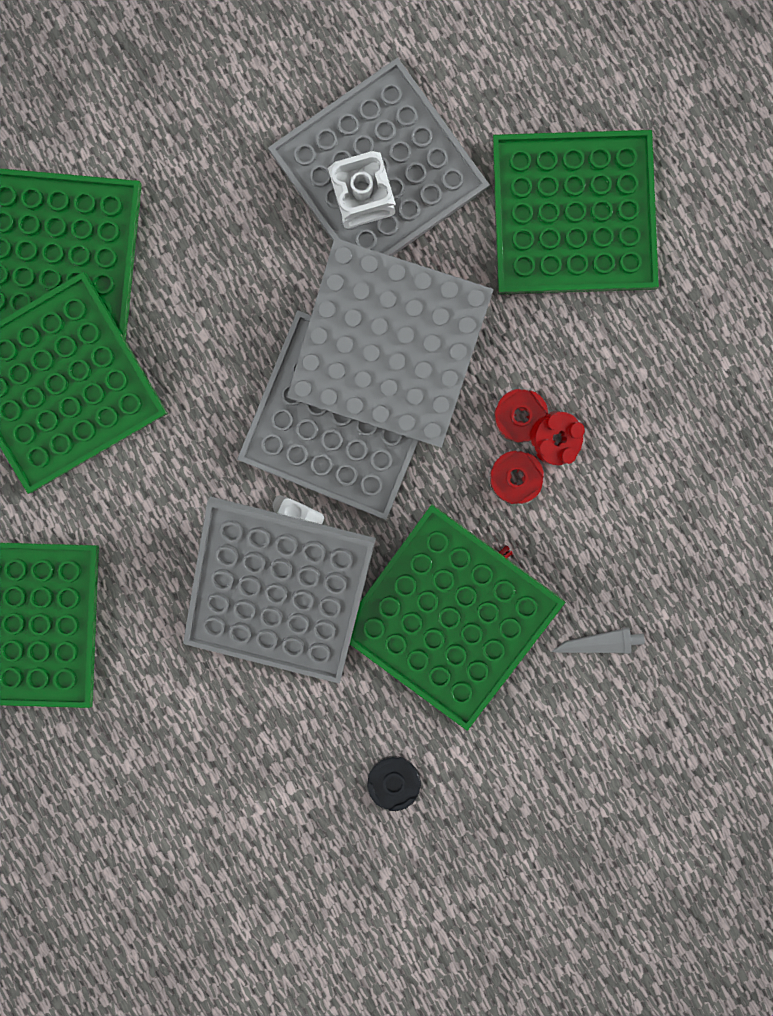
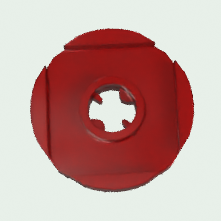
M514 389L506 393L499 400L494 412L495 425L500 434L506 439L515 443L531 441V433L538 419L548 414V407L544 399L536 392ZM519 409L521 412L526 410L528 416L525 418H528V421L525 423L521 420L517 422L514 418L516 416L514 414L515 410Z
M561 411L549 412L550 414L538 419L532 429L531 444L535 446L536 456L541 461L552 465L573 463L582 448L585 428L570 413ZM560 432L562 436L561 442L555 445L556 440H553V436Z
M510 451L500 456L493 464L490 471V484L493 492L501 500L509 504H523L534 499L541 491L544 471L538 459L532 454L522 451ZM516 470V473L519 471L523 473L524 476L521 478L523 483L521 485H517L516 482L513 484L510 481L512 471Z

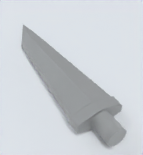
M625 627L619 630L564 641L552 652L630 654L631 646L645 644L644 634L630 635V628Z

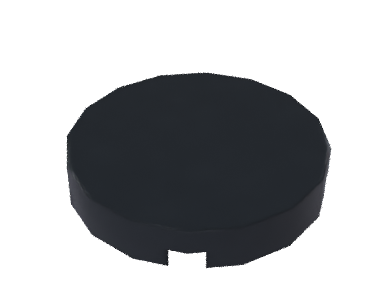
M389 756L382 758L373 765L368 775L367 787L369 795L376 805L389 811H399L408 808L415 802L420 792L421 780L419 772L412 762L404 757Z

